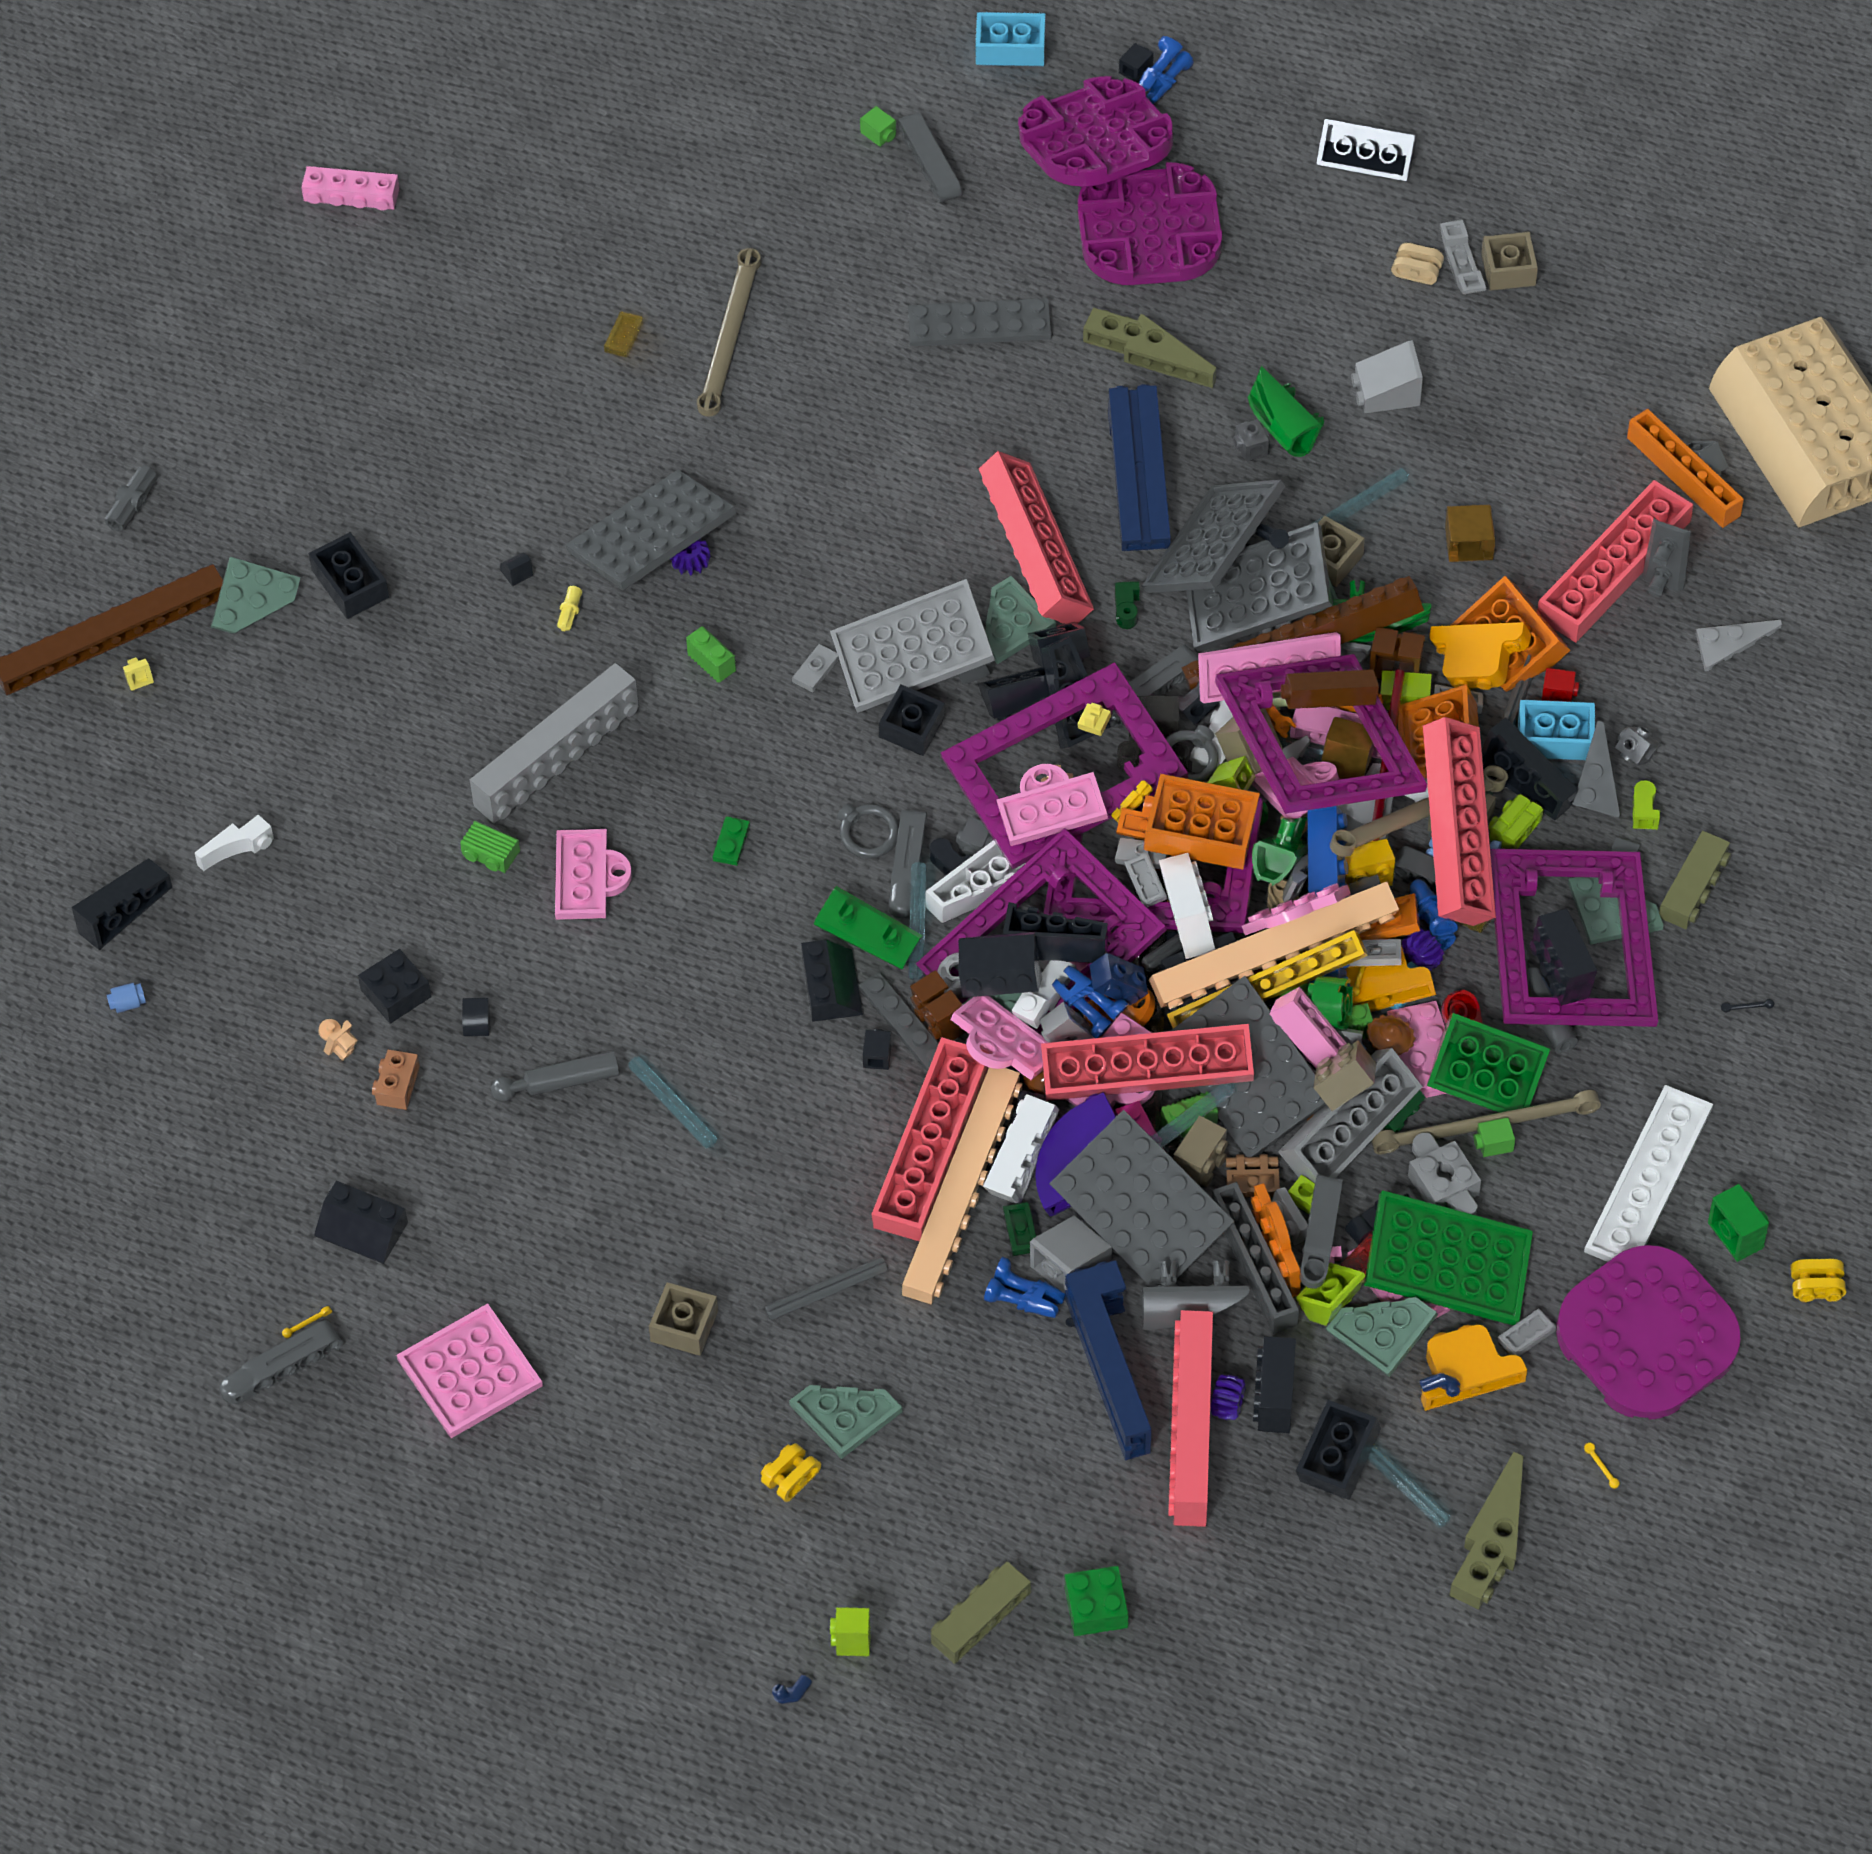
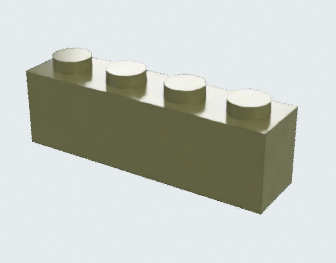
M1705 831L1701 832L1660 906L1659 914L1661 919L1684 929H1687L1690 922H1696L1700 914V909H1698L1700 904L1705 905L1711 891L1708 889L1711 885L1716 886L1721 875L1719 871L1721 866L1726 867L1731 858V853L1728 852L1730 842Z
M1008 1561L1001 1567L997 1566L989 1574L987 1581L982 1585H976L963 1603H957L944 1621L939 1620L931 1630V1644L956 1664L1031 1593V1581Z

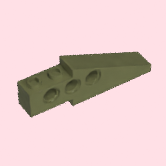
M1092 309L1083 328V342L1122 353L1126 363L1213 388L1216 382V367L1143 314H1140L1138 320H1134L1106 310Z
M1513 1452L1465 1537L1464 1548L1470 1552L1451 1584V1597L1478 1610L1483 1602L1488 1604L1494 1593L1492 1586L1495 1580L1500 1582L1506 1568L1514 1571L1523 1468V1456L1516 1452ZM1506 1532L1509 1534V1536L1503 1537L1500 1536L1498 1533ZM1492 1553L1495 1554L1497 1557L1489 1558L1488 1556H1486V1554ZM1482 1575L1485 1577V1579L1479 1580L1476 1579L1474 1576Z

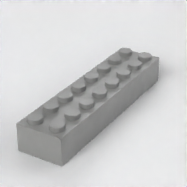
M614 663L470 779L474 807L492 823H496L499 819H505L515 806L524 804L531 793L536 789L541 790L551 777L561 774L567 764L572 760H578L588 747L597 745L603 735L608 731H614L624 718L631 717L636 713L639 707L636 680Z

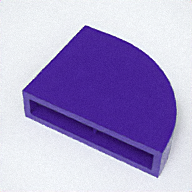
M1104 1092L1089 1096L1085 1102L1063 1115L1049 1131L1040 1148L1036 1164V1187L1043 1208L1050 1217L1072 1206L1049 1183L1117 1117Z

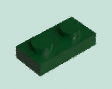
M1419 1090L1381 1131H1400L1405 1125L1404 1121L1420 1109L1419 1104L1426 1098L1424 1094Z
M1029 1202L1003 1206L1012 1256L1029 1254L1030 1241L1036 1237Z

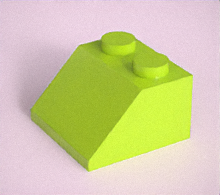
M1329 1262L1324 1284L1314 1289L1305 1287L1296 1297V1300L1310 1321L1327 1326L1360 1290L1365 1274L1361 1271Z

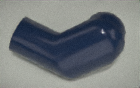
M1438 1373L1420 1380L1424 1393L1436 1388H1442L1446 1390L1448 1396L1455 1397L1461 1391L1459 1387L1460 1382L1457 1378L1444 1373Z
M801 1675L793 1687H785L778 1684L772 1689L774 1700L780 1704L798 1702L811 1686L812 1681L807 1676Z

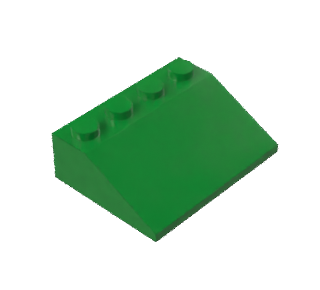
M1452 1013L1449 1015L1427 1086L1498 1113L1530 1107L1550 1048Z

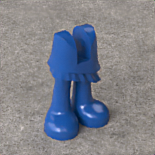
M1167 36L1161 37L1158 42V47L1162 52L1160 58L1151 68H1147L1138 83L1145 88V92L1151 88L1146 98L1152 104L1156 103L1167 90L1172 88V85L1176 82L1174 78L1181 70L1186 71L1193 66L1192 56L1186 51H1181L1182 45ZM1172 60L1173 64L1165 74H1162L1163 70Z
M1420 879L1414 880L1410 885V894L1415 893L1419 920L1421 919L1428 923L1431 936L1436 937L1437 942L1441 943L1440 948L1443 951L1447 950L1456 940L1454 932L1457 931L1458 925L1452 919L1438 916L1437 895L1432 892L1424 881Z
M1068 965L1063 971L1075 982V985L1069 989L1067 985L1056 978L1052 986L1063 1001L1068 1003L1069 1007L1075 1006L1090 1020L1093 1025L1092 1036L1100 1038L1112 1025V1022L1085 1000V997L1092 999L1113 1021L1125 1010L1129 1003L1123 999L1112 1001L1105 995L1094 991L1092 979H1089L1079 970Z
M1005 1257L1000 1259L994 1278L990 1280L984 1295V1301H1005L1017 1304V1309L1024 1310L1025 1313H1036L1055 1318L1059 1311L1055 1304H1062L1065 1298V1293L1051 1286L1046 1281L1044 1283L1041 1280L1034 1282L1014 1274L1011 1271V1261ZM1004 1286H1008V1287H1011V1288H1014V1289L1023 1291V1292H1025V1293H1024V1294H1020V1293H1018V1292H1015V1291H1012V1290H1010V1289H1007V1288H1005Z

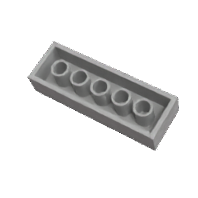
M1393 1048L1376 1050L1371 1055L1377 1064L1373 1085L1334 1111H1331L1327 1105L1321 1108L1278 1151L1298 1177L1303 1175L1313 1183H1315L1317 1175L1336 1178L1423 1087Z

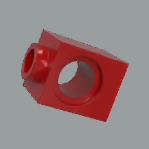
M1546 668L1541 701L1571 702L1572 696L1577 697L1579 682H1574L1576 672Z

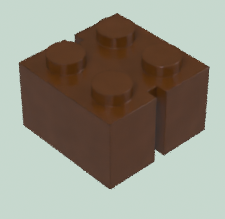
M1376 627L1370 658V670H1374L1376 679L1382 680V670L1393 671L1395 661L1400 662L1398 670L1420 673L1425 635H1419L1414 632H1403L1402 635L1390 628Z
M936 970L910 986L913 995L910 999L916 1008L914 1012L921 1022L926 1021L928 1023V1031L935 1040L942 1037L954 1041L966 1033L965 1030L950 1020L953 1013L963 1005L952 990L944 993L948 989V985Z

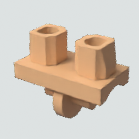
M326 1019L321 1022L318 1030L320 1037L327 1041L324 1052L329 1056L334 1052L343 1061L354 1052V1046L358 1041L350 1033L352 1024L348 1020L343 1023L341 1029L340 1024L336 1020Z

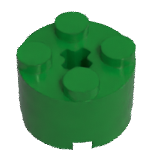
M1318 976L1314 983H1309L1308 998L1311 999L1334 1029L1347 1030L1350 1022H1345L1346 1016H1352L1353 987L1347 985L1351 982V979Z

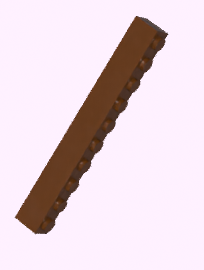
M213 564L200 568L192 574L180 577L167 585L157 587L153 591L135 597L124 604L112 607L99 615L89 617L83 622L69 626L51 636H46L42 640L24 646L13 653L1 656L0 685L6 696L213 605L218 601L223 579Z
M1407 576L1399 578L1383 587L1374 588L1363 595L1352 597L1348 601L1333 605L1313 615H1307L1293 623L1282 625L1271 632L1262 633L1246 642L1237 643L1231 648L1334 632L1340 634L1341 645L1376 631V627H1386L1421 613L1424 609L1417 587L1411 577ZM1199 660L1192 661L1188 665L1181 667L1189 691L1199 683Z

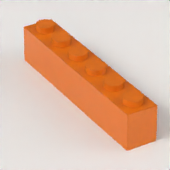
M1649 409L1629 420L1627 438L1717 524L1724 528L1741 517L1744 499Z

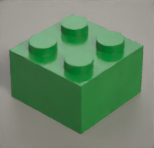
M1740 1184L1713 1197L1708 1224L1734 1259L1739 1262L1764 1248L1769 1220L1763 1211H1759L1751 1194L1748 1191H1744Z
M1118 1566L1064 1574V1589L1074 1636L1128 1628V1611Z

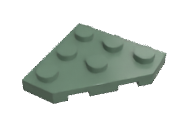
M230 557L211 628L235 634L294 602L300 577Z
M1012 576L998 583L991 590L985 632L997 664L1030 644L1027 633L1056 626V622L1053 619L1045 618L1039 613L1036 601Z
M1596 877L1570 878L1568 884L1589 944L1621 939L1618 898L1600 897L1602 884H1599ZM1645 900L1649 933L1663 930L1664 925L1656 904Z
M1417 1297L1406 1298L1403 1301L1373 1303L1356 1308L1346 1307L1338 1312L1327 1326L1326 1331L1390 1377L1438 1314Z
M809 1385L789 1400L793 1410L841 1459L902 1413V1406L885 1389L861 1391L853 1387L827 1389L821 1388L819 1385Z

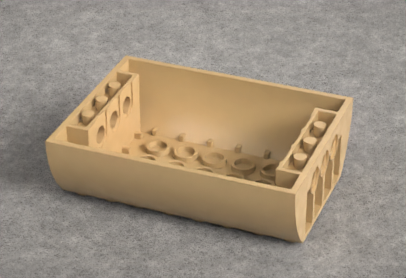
M1818 317L1735 347L1718 367L1710 383L1709 390L1798 528L1871 502L1872 385L1832 325L1826 319ZM1826 401L1829 405L1823 406L1817 402ZM1845 435L1849 436L1852 440L1846 441L1840 437Z

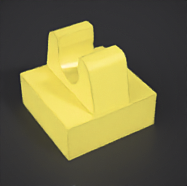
M135 657L127 660L128 665L124 666L123 670L131 691L154 683L146 659L138 661Z
M1087 703L1078 721V729L1102 736L1110 720L1111 712L1103 709L1101 705Z

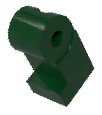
M1115 582L1116 622L1122 629H1132L1137 624L1138 609L1134 601H1139V582Z

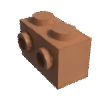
M387 1050L385 1059H381L379 1064V1079L374 1081L372 1087V1095H375L377 1105L407 1110L420 1068L418 1054Z

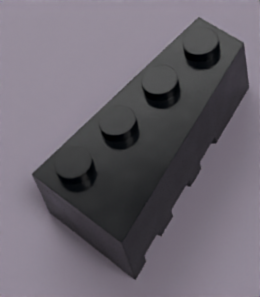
M1071 637L1062 638L1041 648L1050 696L1088 676ZM1084 708L1055 723L1060 749L1069 748L1096 735L1078 729V721ZM1109 722L1105 730L1111 727Z
M1506 717L1490 729L1482 747L1483 772L1488 766L1501 767L1508 775L1505 787L1517 795H1523L1530 802L1541 806L1543 813L1553 820L1558 819L1571 807L1578 789Z
M146 859L71 907L78 933L98 950H101L173 888L170 875L151 859Z
M1008 902L1003 935L1035 932L1039 960L1093 963L1107 953L1108 923L1075 917L1071 920L1063 916L1062 913L1043 914L1039 913V908L1028 907L1025 910L1017 908L1015 903Z

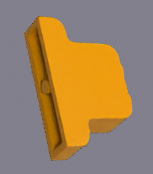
M1524 622L1431 626L1429 637L1435 645L1436 651L1439 654L1445 655L1442 671L1454 688L1467 684L1468 688L1488 690L1504 684L1507 677L1510 654L1527 649L1530 645L1531 633Z
M1401 945V965L1365 967L1359 985L1360 993L1358 996H1353V1005L1368 1003L1370 1012L1392 1007L1394 1004H1403L1434 996L1436 992L1431 973L1425 967L1408 968ZM1349 966V968H1346L1347 977L1351 979L1350 987H1354L1360 966Z
M1464 1325L1456 1331L1449 1333L1440 1332L1428 1341L1426 1360L1433 1375L1444 1373L1457 1378L1460 1382L1459 1387L1461 1391L1459 1395L1450 1397L1446 1390L1442 1388H1436L1425 1393L1422 1390L1421 1402L1426 1411L1526 1381L1527 1369L1522 1358L1517 1355L1499 1356L1488 1330L1482 1325Z

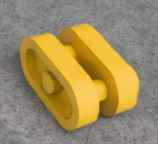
M1802 1259L1791 1264V1277L1796 1280L1792 1284L1793 1296L1800 1301L1810 1302L1814 1299H1826L1827 1301L1835 1302L1846 1295V1284L1841 1279L1844 1276V1264L1842 1261L1837 1259Z
M797 1443L788 1444L782 1449L779 1457L773 1463L769 1462L764 1466L761 1471V1482L769 1489H773L778 1485L777 1495L785 1502H788L818 1474L821 1463L813 1456H809L804 1460L806 1451Z

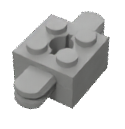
M1420 1133L1415 1136L1412 1152L1416 1159L1409 1162L1408 1177L1424 1202L1476 1215L1478 1205L1474 1198L1480 1194L1481 1180L1456 1141L1440 1147L1430 1133Z

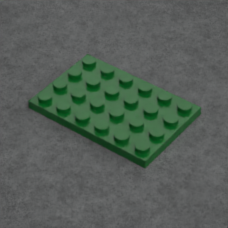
M1382 1190L1378 1199L1364 1286L1409 1298L1417 1297L1423 1302L1514 1326L1520 1319L1533 1231Z

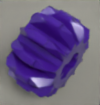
M698 539L670 558L674 570L679 569L681 575L687 570L690 576H692L693 570L701 574L702 567H708V560H710L711 554L706 541Z
M1420 928V931L1407 935L1402 941L1404 956L1409 963L1412 962L1418 967H1425L1431 971L1440 965V962L1443 960L1444 951L1440 948L1441 943L1437 942L1436 937L1431 936L1428 930L1424 931Z
M1221 1375L1218 1378L1211 1398L1212 1403L1210 1407L1213 1416L1224 1420H1235L1238 1417L1245 1397L1244 1379L1233 1375Z

